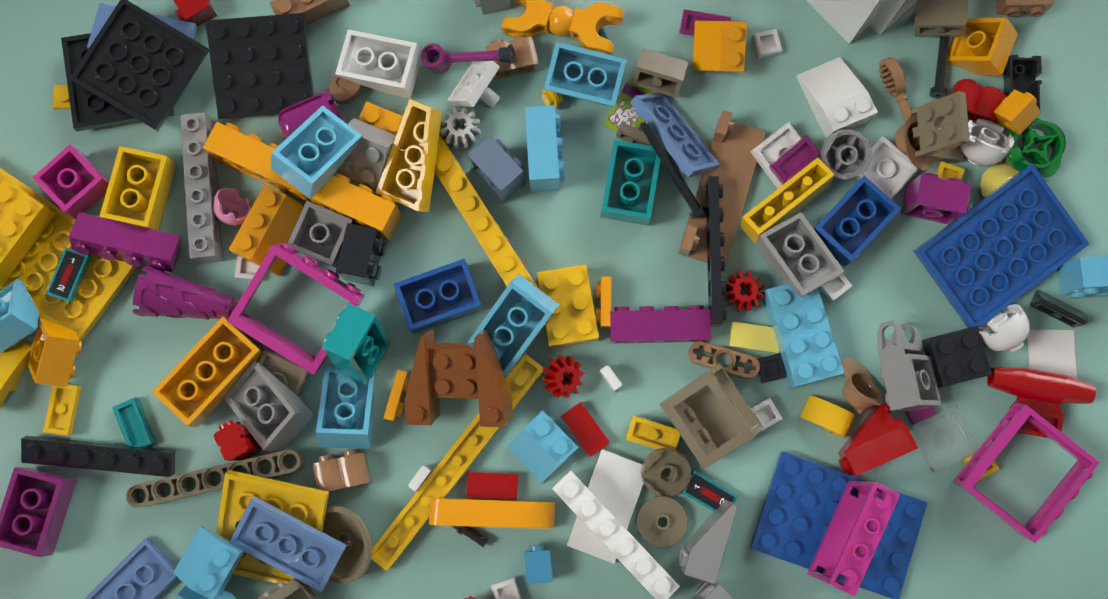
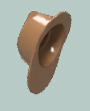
M911 115L907 118L905 124L897 130L895 144L902 153L907 155L910 162L916 168L922 171L929 170L933 166L934 160L915 157V152L920 151V141L917 138H913L912 128L918 127L917 115Z
M844 358L841 363L846 382L842 389V395L856 413L862 414L873 405H884L886 401L885 396L877 387L867 369L853 358Z

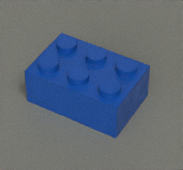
M864 175L813 229L835 259L845 267L865 249L902 208Z
M465 258L393 283L409 331L412 334L483 310Z

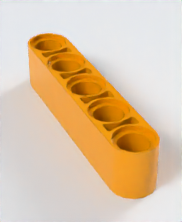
M430 498L429 525L553 529L555 525V502Z

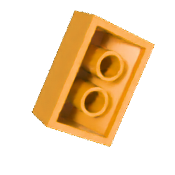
M264 184L228 250L236 256L260 267L273 244L279 242L281 244L283 242L288 243L304 206L289 196ZM277 256L268 272L280 277L287 262Z

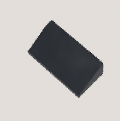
M1040 290L1035 292L1030 302L1031 307L1073 328L1086 325L1087 319L1080 310Z

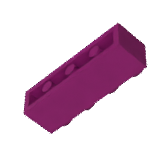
M79 212L68 237L72 250L80 254H93L109 261L115 259L126 262L131 266H149L162 272L173 273L182 249L180 236L81 212Z
M702 305L689 306V310H679V306H665L664 310H654L653 306H641L639 310L629 311V307L625 306L615 307L614 311H610V344L709 342L712 339L710 309H704Z

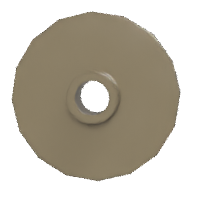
M663 447L656 449L647 456L642 464V481L649 492L658 497L678 495L687 487L691 480V463L684 453L676 448ZM669 468L668 472L662 473L663 469Z
M655 496L641 506L637 514V529L641 537L649 544L658 548L670 547L677 544L685 535L687 515L684 508L676 500L667 496ZM660 517H665L667 520L666 525L663 527L658 525Z

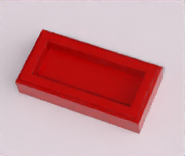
M581 402L560 416L589 457L610 443Z
M468 472L466 497L517 500L519 474Z

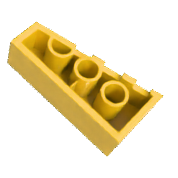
M409 99L375 193L389 196L395 202L416 211L429 212L442 111Z

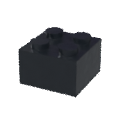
M347 223L336 268V273L345 281L374 286L375 280H379L381 275L379 261L380 257H384L386 253L387 243L384 242L385 239L377 229Z
M978 326L921 340L925 355L931 356L938 388L992 375Z

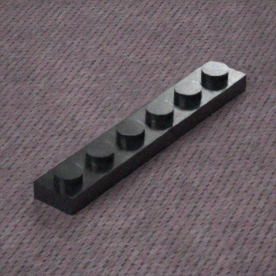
M708 176L705 181L708 309L711 311V327H720L723 321H726L727 316L726 306H722V296L726 294V283L721 281V271L725 270V257L721 256V247H724V232H720V223H723L724 211L723 208H719V199L723 197V185L719 184V176Z
M25 436L21 438V463L170 477L175 474V450Z

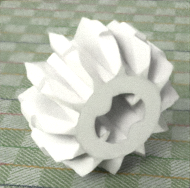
M454 107L453 115L445 112L446 120L441 121L440 126L443 129L440 133L442 137H446V143L451 144L454 142L455 148H458L460 143H463L464 147L468 148L467 141L476 143L477 140L474 135L481 134V130L478 128L481 123L479 119H475V112L471 111L467 114L466 107H463L461 112H458L457 108ZM457 126H459V127H463V126H464L465 129L462 130V129L459 128V129L457 130L456 127H457Z

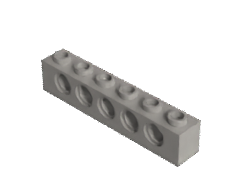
M205 112L180 115L189 257L198 264L222 262L221 221L213 212V201L219 190L217 161L203 149L214 127V121Z

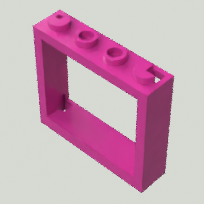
M279 242L273 244L227 322L315 375L328 358L322 348L317 356H314L245 313L246 308L277 256L347 299L351 305L359 307L365 295L360 293L361 290L356 288V285L349 282L346 284L339 280L340 276L329 269L325 271L318 267V262L306 255L302 257L295 252L296 248L292 245L289 246L284 242L282 244Z
M1015 402L953 482L1025 539L1036 543L1042 534H1047V528L1063 514L1066 504L1079 494L1080 487L1085 480L1093 476L1092 472L1100 462L1029 406ZM1027 420L1077 461L1028 523L1023 526L978 491L974 485Z
M848 481L807 575L855 597L900 494L876 482ZM853 487L859 490L857 498L850 495ZM817 566L825 569L822 575L815 572ZM839 573L846 576L844 581L836 579Z

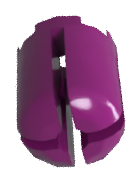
M328 90L288 106L279 112L278 124L285 140L322 105L342 120Z

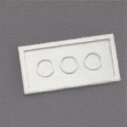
M601 449L587 488L627 530L643 486L641 477L642 464ZM577 516L566 546L615 564L616 557Z

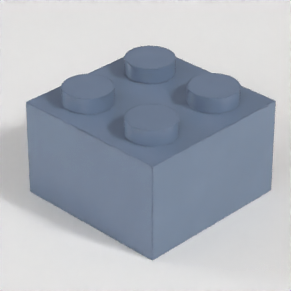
M489 135L468 154L471 169L504 203L525 184V173L522 170L524 166L516 157L511 158L506 153L507 148L499 139L495 141Z

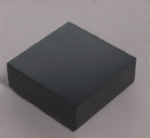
M780 353L757 359L760 364L758 374L761 384L787 377Z

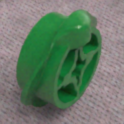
M1036 117L1021 133L1023 136L1021 138L1023 142L1021 149L1017 145L1019 134L1010 129L1008 130V136L1009 134L1012 135L1014 144L1005 160L1013 169L1021 171L1026 166L1031 165L1032 163L1025 160L1024 156L1031 158L1034 163L1037 162V164L1033 165L1043 178L1050 177L1058 171L1062 154L1066 148V138L1060 127L1052 122ZM1032 129H1037V130L1043 132L1045 136L1039 135V134L1036 132V130H1032ZM1041 142L1043 143L1042 145L1038 146V148L1026 150L1027 148L1031 147V145H1037ZM1048 144H1050V146L1052 147V153L1049 160L1047 158V156L1049 155L1047 152Z

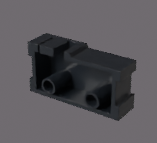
M1010 55L1003 71L1004 94L1006 97L1014 89L1023 94L1028 92L1037 99L1036 104L1039 110L1042 80H1036V77L1042 73L1041 56L1023 58L1018 57V55Z

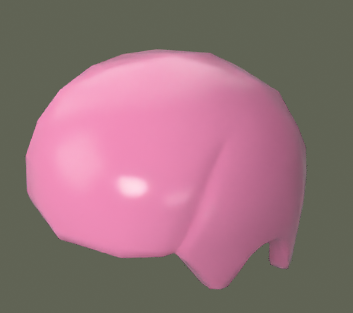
M235 188L218 190L213 201L214 215L221 222L228 225L236 226L242 224L251 210L248 198H240L238 190Z

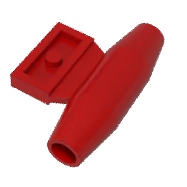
M991 367L992 375L987 376L988 387L1017 397L1010 408L1015 402L1026 404L1060 432H1062L1064 420L1060 404H1092L1096 396L1094 384L1060 373L1024 367ZM1027 420L1017 431V433L1048 438Z

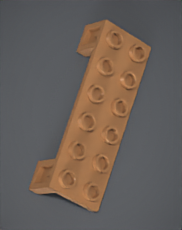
M723 110L709 149L720 163V166L713 172L702 174L695 198L700 206L704 205L706 207L705 181L708 176H719V184L723 185V197L719 199V208H723L724 211L723 223H720V232H724V247H721V256L725 257L726 266L757 163L750 151L763 142L765 131L730 121L732 112ZM706 212L695 219H692L689 215L678 254L707 263Z

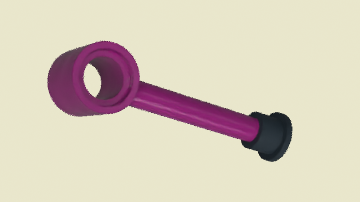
M432 43L426 45L421 52L422 63L436 74H443L448 71L451 63L499 60L500 62L514 64L515 51L512 44L493 51L449 53L438 44ZM440 55L438 61L433 63L434 57Z

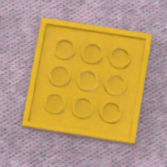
M231 470L225 473L216 530L218 535L231 540L250 500L254 496L323 532L329 496L328 491ZM246 552L233 573L234 575L275 584L281 581L287 584L295 579Z

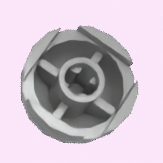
M850 129L838 130L829 135L823 142L820 151L821 161L835 174V177L844 180L862 175L870 166L873 157L868 138L862 133Z

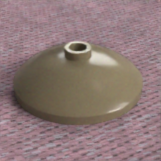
M343 506L327 507L323 533L347 545L329 580L339 584L350 583L359 579L369 567L372 556L371 538L364 522L355 512Z

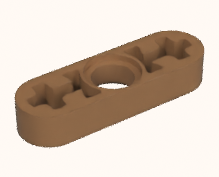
M702 341L695 342L688 349V358L692 363L710 369L718 365L717 356L719 354H727L730 357V364L728 367H723L727 374L740 378L750 379L756 376L760 370V364L755 357ZM702 347V351L706 354H711V349L715 350L711 360L712 364L708 363L710 358L702 356L700 360L696 359L697 355L693 353V350ZM735 356L739 357L737 363L745 364L747 361H750V366L754 367V370L749 371L747 374L744 373L745 369L743 367L737 366L735 368L736 371L732 370L736 362Z

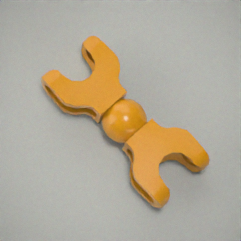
M513 0L516 4L526 7V11L519 17L504 18L500 27L505 35L513 38L520 35L534 38L537 34H549L550 31L558 37L570 35L571 39L579 41L584 49L613 56V43L609 39L599 36L598 32L600 28L606 25L618 26L621 24L624 12L618 6L603 2L594 3L586 9L576 8L575 12H573L567 6H557L554 8L553 3L545 0Z

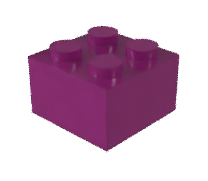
M923 173L906 186L901 214L949 225L966 214L971 185L963 183L961 179L938 178V175L935 173Z

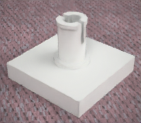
M494 61L472 62L447 101L453 106L474 107L478 99H481L489 107H493L500 97L488 87V84L500 66Z

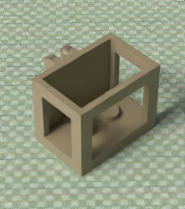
M720 363L660 403V406L703 469L754 438L764 427Z

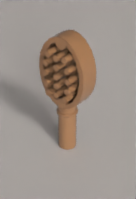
M888 57L879 63L878 72L881 74L879 76L882 78L881 82L884 83V88L887 89L886 92L896 98L904 121H906L912 114L905 95L907 88L905 77L898 62L893 57Z
M335 75L330 82L329 92L336 103L345 104L353 101L360 94L363 85Z

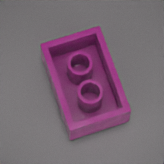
M14 467L0 510V547L36 557L53 555L77 480L30 467Z

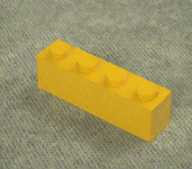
M817 157L742 217L740 228L756 244L759 235L793 217L828 189L832 184L835 174Z

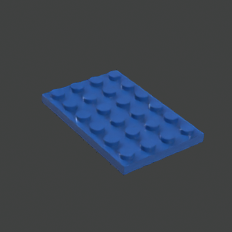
M1031 164L913 252L967 328L974 326L980 328L1089 245V242L1036 167Z
M780 452L750 548L809 569L848 481L865 480L785 452ZM853 487L850 495L857 498L859 490ZM899 493L900 496L859 586L891 599L900 598L928 503ZM817 566L815 572L823 574L825 569ZM839 573L836 579L844 581L846 576Z

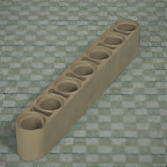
M284 450L135 484L127 490L126 501L134 508L149 507L223 490L225 473L228 470L237 472L241 466L246 468L249 475L268 479L297 473L304 468L306 458L298 450ZM292 454L297 459L294 468H290L287 465V458ZM266 460H269L272 465V469L268 474H265L262 470V465ZM216 472H219L221 475V482L218 485H215L213 482V475ZM191 478H194L196 481V487L193 491L188 487V481ZM166 483L171 487V492L168 496H165L163 493ZM141 489H143L146 494L145 500L143 502H141L138 498V494Z

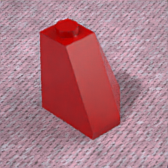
M887 403L881 406H874L838 452L841 458L838 462L845 473L857 476L918 449L907 425L901 418L897 419L889 414L892 411Z

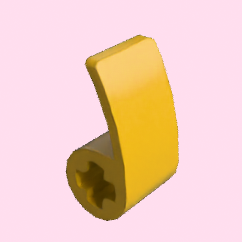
M810 395L800 418L824 427V430L845 439L855 415L844 408Z

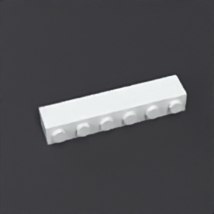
M572 471L566 473L551 488L654 599H668L680 587Z

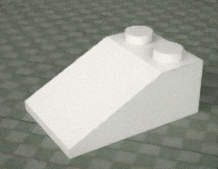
M348 29L335 75L389 95L411 99L421 64V50L418 44L414 42Z
M840 57L796 76L826 139L838 130H851L870 122L878 113L868 91Z

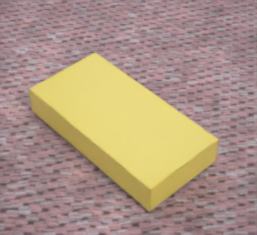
M731 322L728 347L779 353L773 327Z

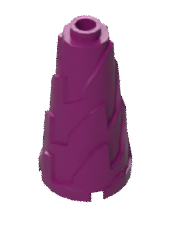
M144 266L142 270L147 272V275L139 274L132 305L139 306V309H134L133 313L142 317H189L209 320L210 318L221 319L222 317L229 319L238 302L234 301V297L217 292L216 289L192 283L184 278L173 276L171 273L156 270L154 267Z

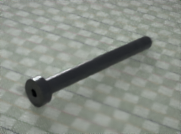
M940 36L935 84L930 89V97L940 99L947 96L948 89L944 85L950 36Z
M643 121L640 124V128L691 209L689 215L692 219L703 215L707 211L706 207L699 205L648 121Z

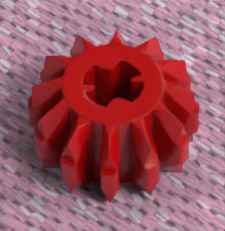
M738 270L736 277L731 274L728 277L730 283H726V290L728 292H726L723 298L731 297L732 300L727 305L731 307L736 303L737 312H740L743 306L746 312H750L752 306L756 308L760 306L758 299L765 298V295L759 292L765 288V285H757L760 276L758 275L752 279V271L750 270L747 271L745 277L743 272ZM746 287L748 289L747 293L741 295V289Z
M557 355L556 361L548 360L550 367L542 368L547 375L541 378L542 382L547 383L545 386L546 391L552 392L553 396L557 398L561 395L564 398H569L570 392L578 394L577 385H584L580 381V378L585 375L580 370L582 365L577 361L574 362V358L571 356L564 358L562 355Z

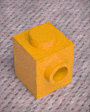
M1015 89L994 110L1001 125L1019 135L1041 112L1036 104L1037 99L1028 92L1023 94Z

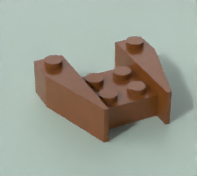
M430 329L420 338L404 400L406 425H432L440 416L439 398L479 399L480 427L507 426L513 417L512 394L487 330H482L474 338L475 343H435L434 329Z

